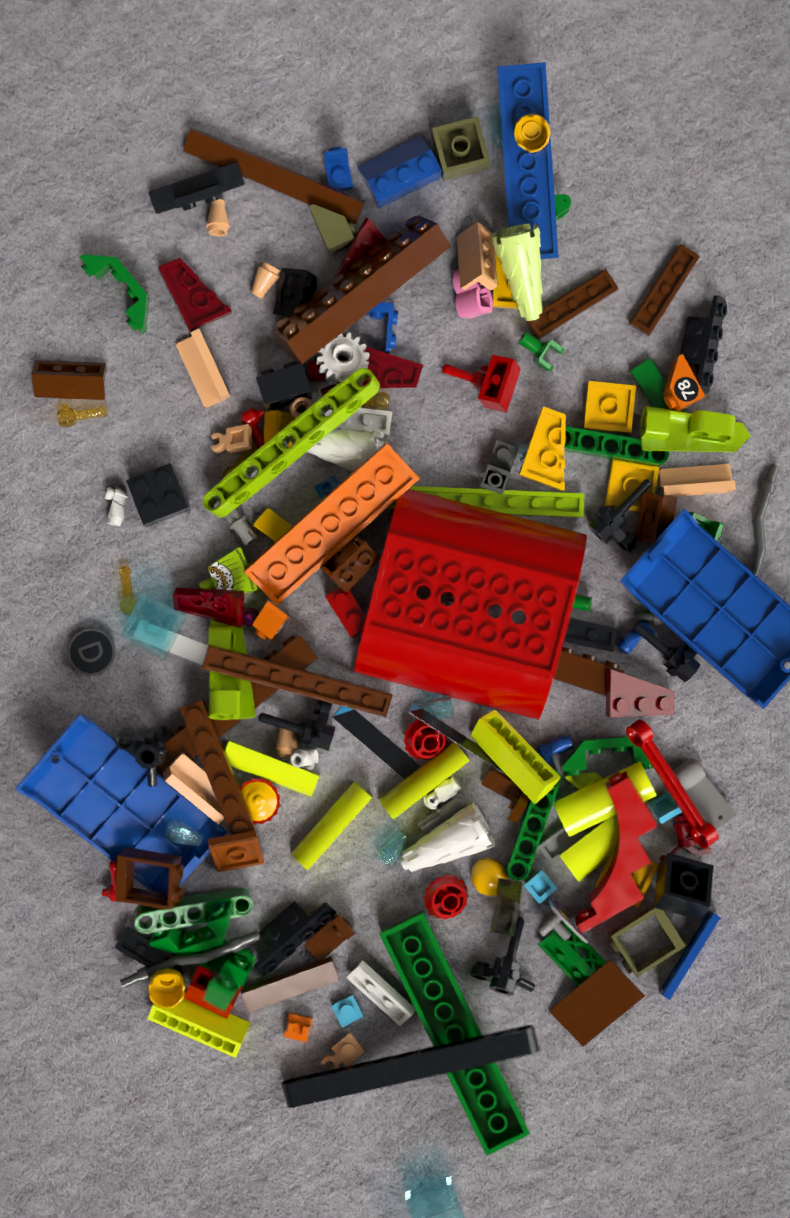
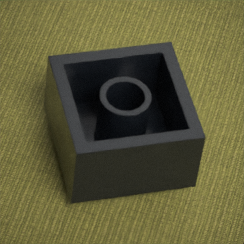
M296 361L283 365L281 370L274 371V369L262 371L260 376L256 377L267 411L291 405L293 400L298 397L313 398L303 365L301 363L297 364Z
M171 463L126 480L142 524L145 527L191 510L175 468Z
M667 853L658 866L654 908L700 920L710 909L714 865Z

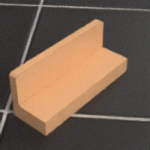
M476 222L457 236L460 288L466 290L476 282H479L491 291L498 286L495 248L491 238L493 233L479 222Z
M200 329L191 332L192 337L178 342L176 347L203 406L208 408L231 396Z
M730 464L659 470L660 491L663 496L679 497L730 493L736 490L735 480L731 479Z
M180 753L162 773L165 781L219 825L224 817L206 772L184 753Z

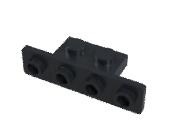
M235 162L149 191V196L156 214L182 207L183 211L197 207L195 202L205 200L207 204L219 200V194L243 186L245 182L239 164Z
M718 295L713 296L709 318L687 316L680 355H684L688 365L700 366L697 381L704 393H709V389L714 382L713 369L714 364L718 360L717 349L719 340L723 336V318L728 310L726 301Z
M294 901L259 932L271 950L254 964V968L264 976L273 972L281 961L294 954L298 946L312 938L314 932L322 925H326L331 921L332 917L336 914L335 909L325 902L308 917L299 904Z

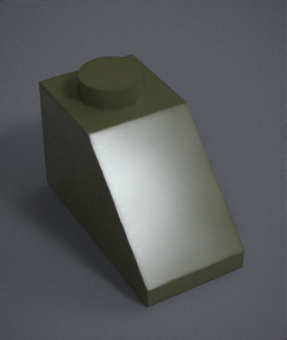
M317 205L309 206L310 213L328 254H332L352 244L354 236L357 234L352 222L347 223L345 216Z

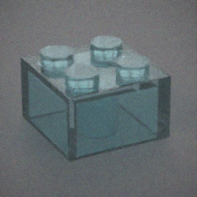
M142 593L120 636L166 659L188 616Z

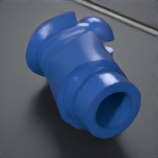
M639 621L654 635L656 634L655 630L650 628L651 625L649 623ZM632 629L621 637L617 648L629 655L643 637Z
M559 735L543 745L540 743L537 746L536 752L548 764H551L552 755L573 749L570 735Z

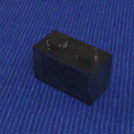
M498 878L492 910L491 933L514 936L521 903L522 882Z

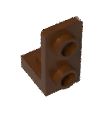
M490 768L482 781V785L511 800L508 806L511 812L507 819L516 823L525 810L529 798L507 775L494 768Z
M339 913L305 943V947L317 961H320L346 939L349 940L356 930Z

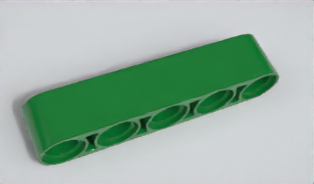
M566 426L565 434L570 438V442L564 444V451L657 467L663 465L669 458V451H661L663 459L661 461L653 459L652 451L642 450L641 439ZM583 437H589L593 441L591 448H584L582 446L581 439ZM605 442H614L616 451L608 452L604 447ZM630 445L637 446L640 450L639 456H631L628 452V447Z
M552 768L560 776V773ZM561 776L556 785L546 794L548 799L546 806L539 808L529 799L506 866L508 875L515 881H522L529 874L561 782ZM532 817H537L540 821V826L536 830H530L527 827V821ZM523 840H529L532 843V848L527 853H522L519 850V844ZM515 863L523 864L524 871L521 875L516 876L511 873V867Z
M237 887L182 897L181 901L172 910L139 905L135 908L133 917L135 927L139 932L152 933L207 923L212 905L231 900L236 903L241 898L247 900L244 904L234 905L231 918L246 916L252 911L253 902L246 888ZM192 907L199 908L195 913L187 912ZM168 911L175 912L172 917L163 916ZM145 915L151 917L146 922H142L139 920L142 916Z

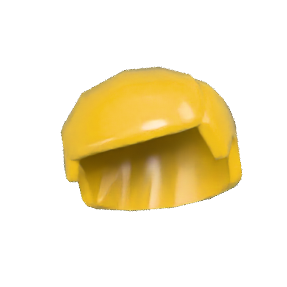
M531 113L522 116L515 124L514 137L517 145L522 149L533 153L542 150L548 144L551 131L548 122L543 117Z
M489 857L478 860L472 866L470 875L475 889L480 894L490 897L500 894L507 887L509 878L501 862Z
M169 968L157 970L149 980L150 1000L156 1006L163 1008L175 1007L184 999L185 980L181 973Z

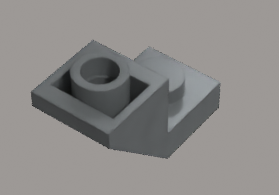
M499 439L496 440L480 487L503 495L519 446Z

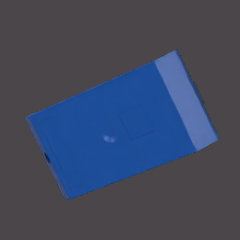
M683 509L622 577L620 583L634 598L745 697L764 709L790 680V668L787 669L785 667L786 662L790 663V605L706 532L689 512Z
M81 714L73 720L15 787V790L21 795L33 799L111 861L117 860V856L125 847L181 856V865L184 866V873L180 880V885L209 854L208 839L223 837L227 833L220 824L218 825L168 784L158 772L157 786H148L147 769L142 768L135 762V756L126 750L119 749L115 744V738L96 722ZM135 862L134 878L150 891L168 893L169 867Z

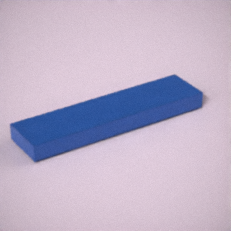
M708 911L659 990L662 996L668 1000L671 999L721 917Z

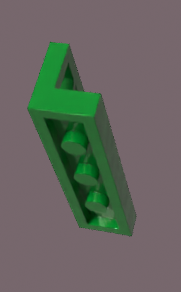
M562 920L563 926L571 933L569 941H564L553 929L537 945L579 986L595 972L594 965L602 967L606 961ZM577 947L585 951L586 958H582L578 954Z

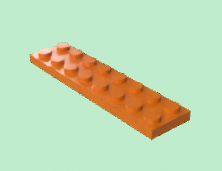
M386 442L244 569V573L276 605L280 604L420 479L419 476Z

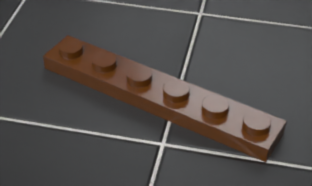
M204 698L181 707V713L230 834L254 830L257 832L214 723L209 718V711Z

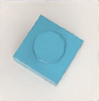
M669 791L648 803L661 824L682 812Z
M539 870L523 884L539 904L557 889L542 870Z
M353 994L331 1005L342 1027L364 1016Z

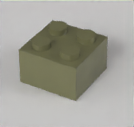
M478 116L432 128L431 137L438 164L442 169L443 181L489 169L490 160Z

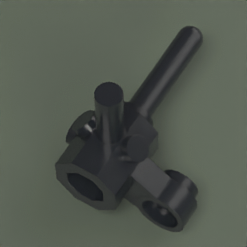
M649 479L643 480L618 507H600L594 516L595 519L588 525L591 532L605 544L613 538L623 550L630 554L638 541L631 533L627 532L624 534L620 530L626 524L623 518L629 508L642 496L643 492H646L651 487V481Z
M636 622L633 625L634 631L663 654L664 660L662 663L667 667L666 672L672 677L677 676L683 682H687L697 672L701 664L694 659L697 653L687 644L684 649L679 645L674 648L672 646L668 647L641 623Z
M317 700L314 714H318L317 720L307 718L306 723L301 722L299 724L265 713L258 715V720L262 723L298 733L297 736L301 737V743L307 744V748L316 750L317 747L329 750L335 732V726L327 724L332 703Z
M160 726L157 731L151 730L145 738L136 735L130 729L120 730L115 737L116 746L134 755L135 762L142 768L147 769L148 786H157V764L160 765L166 759L164 756H167L168 748L163 740L167 733V728ZM123 735H128L130 740H125Z
M518 917L515 920L506 956H503V959L495 957L493 968H490L488 963L476 961V965L472 967L470 975L479 980L491 981L490 989L497 993L514 995L516 985L529 992L535 989V983L523 978L522 974L519 973L521 966L515 959L524 926L523 918Z

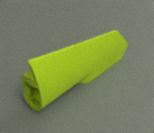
M645 406L641 415V448L644 451L737 452L751 435L744 424L735 422V416L704 410L685 413Z
M210 620L208 644L247 654L243 626L238 628ZM210 671L209 718L214 720L254 718L256 713L251 682Z

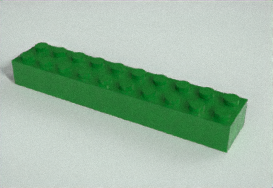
M423 910L379 931V935L432 1045L436 1046L483 1035ZM497 1062L446 1073L486 1156L530 1135L528 1126Z

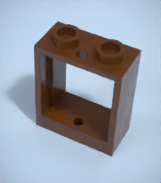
M355 536L340 549L339 554L333 555L320 569L347 593L380 558L362 539Z
M125 847L117 856L116 901L172 910L181 901L183 889L180 888V880L184 873V866L181 865V856ZM135 862L169 867L168 893L133 888Z

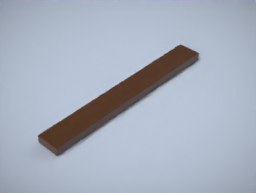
M193 127L189 129L183 148L184 152L219 167L237 162L243 177L306 204H314L345 216L347 221L357 224L365 203L364 200Z
M210 644L207 645L201 666L205 670L382 717L387 716L393 696L389 692Z

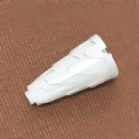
M335 428L309 449L307 453L316 455L325 461L353 472L384 445L383 441L378 440V438H383L384 434L373 430L370 432L358 429Z
M471 803L455 813L450 819L432 829L429 834L420 838L414 845L402 851V856L399 859L405 870L409 869L413 872L490 849L495 846L493 835L487 836L490 828L482 812L475 803Z

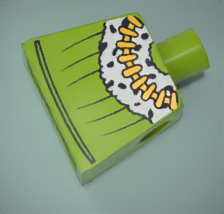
M241 547L210 565L208 570L211 577L199 582L201 589L244 591V594L259 591L258 586L244 573V569L249 564Z

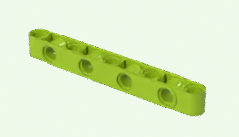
M360 368L208 491L203 498L204 508L215 517L223 518L239 505L246 502L373 397L380 388L378 379L369 369ZM370 379L367 385L362 386L365 380ZM332 410L331 414L325 417L326 412ZM295 440L294 444L288 447L289 442ZM257 470V474L251 478V474ZM220 500L219 505L214 508L215 503Z

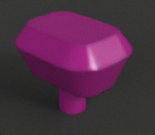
M248 608L244 613L243 624L252 627L259 612L255 608Z

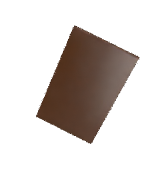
M610 959L552 1007L549 1012L584 1047L644 998L645 995Z

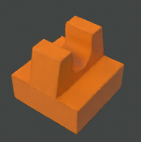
M289 1012L284 1037L307 1042L313 1017Z

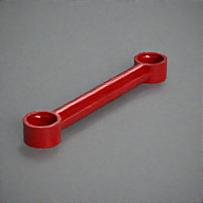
M638 719L626 728L629 740L635 746L640 747L691 825V835L694 841L700 847L707 849L719 839L717 830L700 815L652 740L654 734L650 726L645 721Z

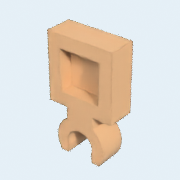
M248 424L226 428V435L220 433L211 435L215 442L219 441L217 445L211 446L215 453H221L225 449L229 453L252 449V428Z
M349 1032L331 1047L335 1054L326 1055L322 1059L321 1064L324 1065L327 1061H332L334 1063L332 1069L339 1068L341 1062L348 1066L365 1052V1049Z

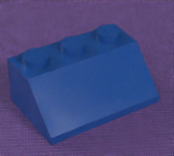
M420 135L357 166L378 209L440 179L442 175V169L431 148Z

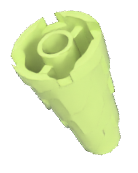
M529 223L500 229L502 236L498 237L497 233L494 232L491 238L497 258H500L502 269L508 280L513 301L515 300L521 317H525L526 321L536 320L539 318V314L543 312L539 226L534 224L533 230H531Z

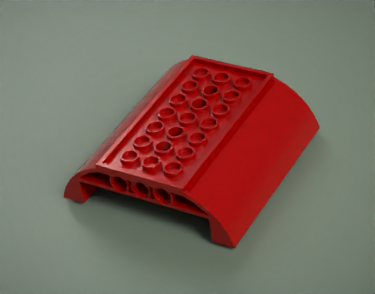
M411 489L406 490L397 499L363 629L354 672L539 720L555 676L579 584L587 534ZM425 585L430 588L431 595L428 599L422 600L418 598L416 591L419 586ZM449 591L453 593L455 600L452 605L445 606L441 603L440 596L443 592ZM498 604L501 606L502 614L498 618L489 616L488 608L490 605ZM522 610L525 613L526 619L522 624H515L512 621V613L514 611Z

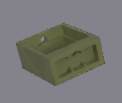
M654 905L608 933L611 937L608 943L616 954L618 952L622 954L625 960L621 963L627 973L633 972L636 977H639L686 946L665 912L654 908ZM653 915L671 944L636 966L618 937Z

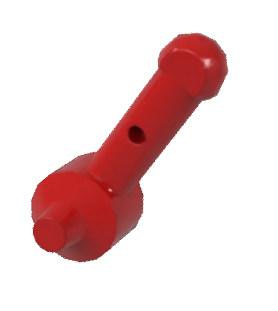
M444 364L441 371L443 374L469 381L475 388L481 389L488 367L482 365L480 370L472 373Z
M249 408L241 412V421L243 425L248 424L252 428V436L259 449L264 445V437L258 424L264 413L262 409L255 410Z
M113 860L110 862L109 867L112 884L108 888L102 889V896L108 897L111 902H119L116 901L117 860Z

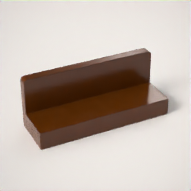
M35 360L32 370L34 397L104 400L106 396L104 383L107 373L106 363Z

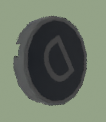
M94 628L84 629L75 634L69 643L67 651L73 668L79 673L89 676L101 675L109 670L116 656L115 643L112 638L104 631Z

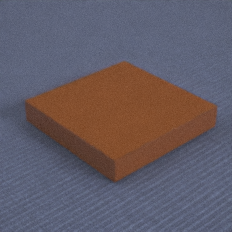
M256 830L208 839L209 849L217 872L265 863Z

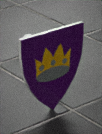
M549 896L548 901L555 914L541 925L538 931L545 936L554 929L566 941L571 936V933L561 923L563 920L587 944L588 940Z

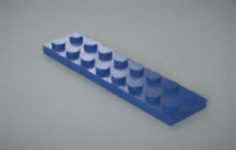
M546 62L499 66L497 69L508 227L530 223V229L533 230V225L538 224L540 229L541 247L539 249L541 259L559 258L551 136L548 144L542 150L529 153L519 147L514 137L515 124L522 116L532 113L543 117L550 126Z

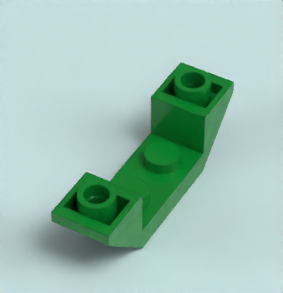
M87 254L80 256L84 263L81 267L89 277L94 275L99 280L113 269L110 273L120 284L123 281L127 285L128 289L125 290L134 302L137 299L138 301L125 311L129 317L126 322L134 332L139 329L144 334L147 330L150 298L117 257Z
M627 736L582 740L563 762L560 769L562 772L566 771L567 776L581 775V770H587L585 750H589L590 755L602 754L603 749L613 748V752H626L627 747L631 749L632 765L641 762L644 769H652L653 766L642 749L635 746Z
M231 900L213 906L205 927L190 930L187 933H184L181 928L153 932L149 944L151 947L180 956L194 954L223 944L235 903Z
M230 955L219 975L216 974L210 982L203 1000L225 1012L252 966L248 965L247 960L244 958Z

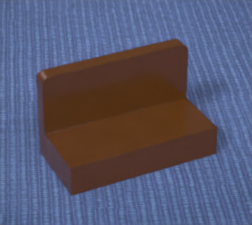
M643 492L634 537L638 540L654 543L674 520L677 497Z

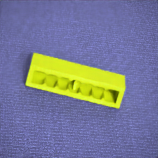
M496 710L478 720L470 737L534 804L537 803L556 785L560 776Z
M233 741L228 742L225 750L231 767L312 798L320 777L319 774L301 767H294L288 762Z
M453 742L443 749L441 753L430 759L383 795L379 801L394 820L470 760L457 743Z
M641 762L619 771L620 773L627 771L644 801L657 796ZM610 776L553 802L569 837L616 815L613 800L605 785Z
M354 781L291 852L292 856L308 871L372 799V796Z
M617 815L608 818L560 855L561 860L578 882L614 856L618 833Z
M183 999L175 1007L170 1008L159 1007L153 1003L147 1018L236 1058L251 1022L233 1014H229L226 1019L186 999Z

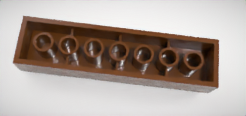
M419 215L407 220L405 226L399 231L389 234L384 243L370 249L369 254L365 258L355 261L347 272L336 276L328 287L318 290L309 302L299 305L291 316L280 320L275 325L276 328L271 332L285 353L303 364L448 250L451 244L438 223Z

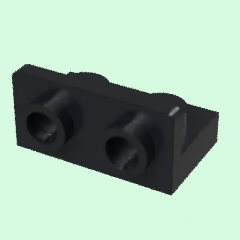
M282 268L273 314L279 317H289L299 305L309 302L317 289V276L303 269Z

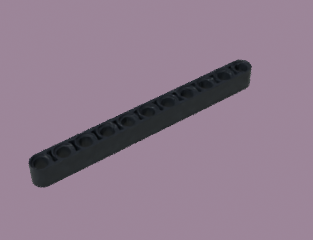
M525 1025L286 1080L281 1085L287 1107L294 1108L527 1056L538 1052L540 1048L534 1026Z

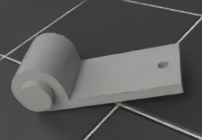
M690 757L673 770V773L702 818L711 823L716 830L736 816V813L707 779L705 772L694 758Z

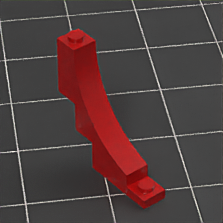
M627 771L623 773L617 772L611 775L608 781L605 782L617 815V843L613 859L605 876L589 895L593 908H585L575 917L576 926L581 934L644 899L643 892L632 873L651 863L638 837L656 828L657 823Z

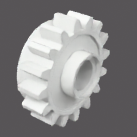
M341 333L317 352L319 357H317L316 364L321 365L319 372L326 374V380L332 379L334 384L337 385L338 382H343L356 370L368 368L369 362L366 360L369 358V353L364 352L366 344L359 345V337L353 340L351 339V333H348L346 337H343ZM343 356L346 357L348 361L342 362L339 361L337 358Z

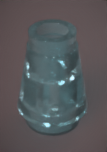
M443 695L423 703H418L420 708L436 718L448 719L449 716H454L452 697Z
M178 819L177 821L171 820L165 831V837L172 843L198 847L202 842L203 833Z
M397 830L395 834L377 849L378 853L375 857L391 868L393 864H397L406 842L409 840L408 837Z

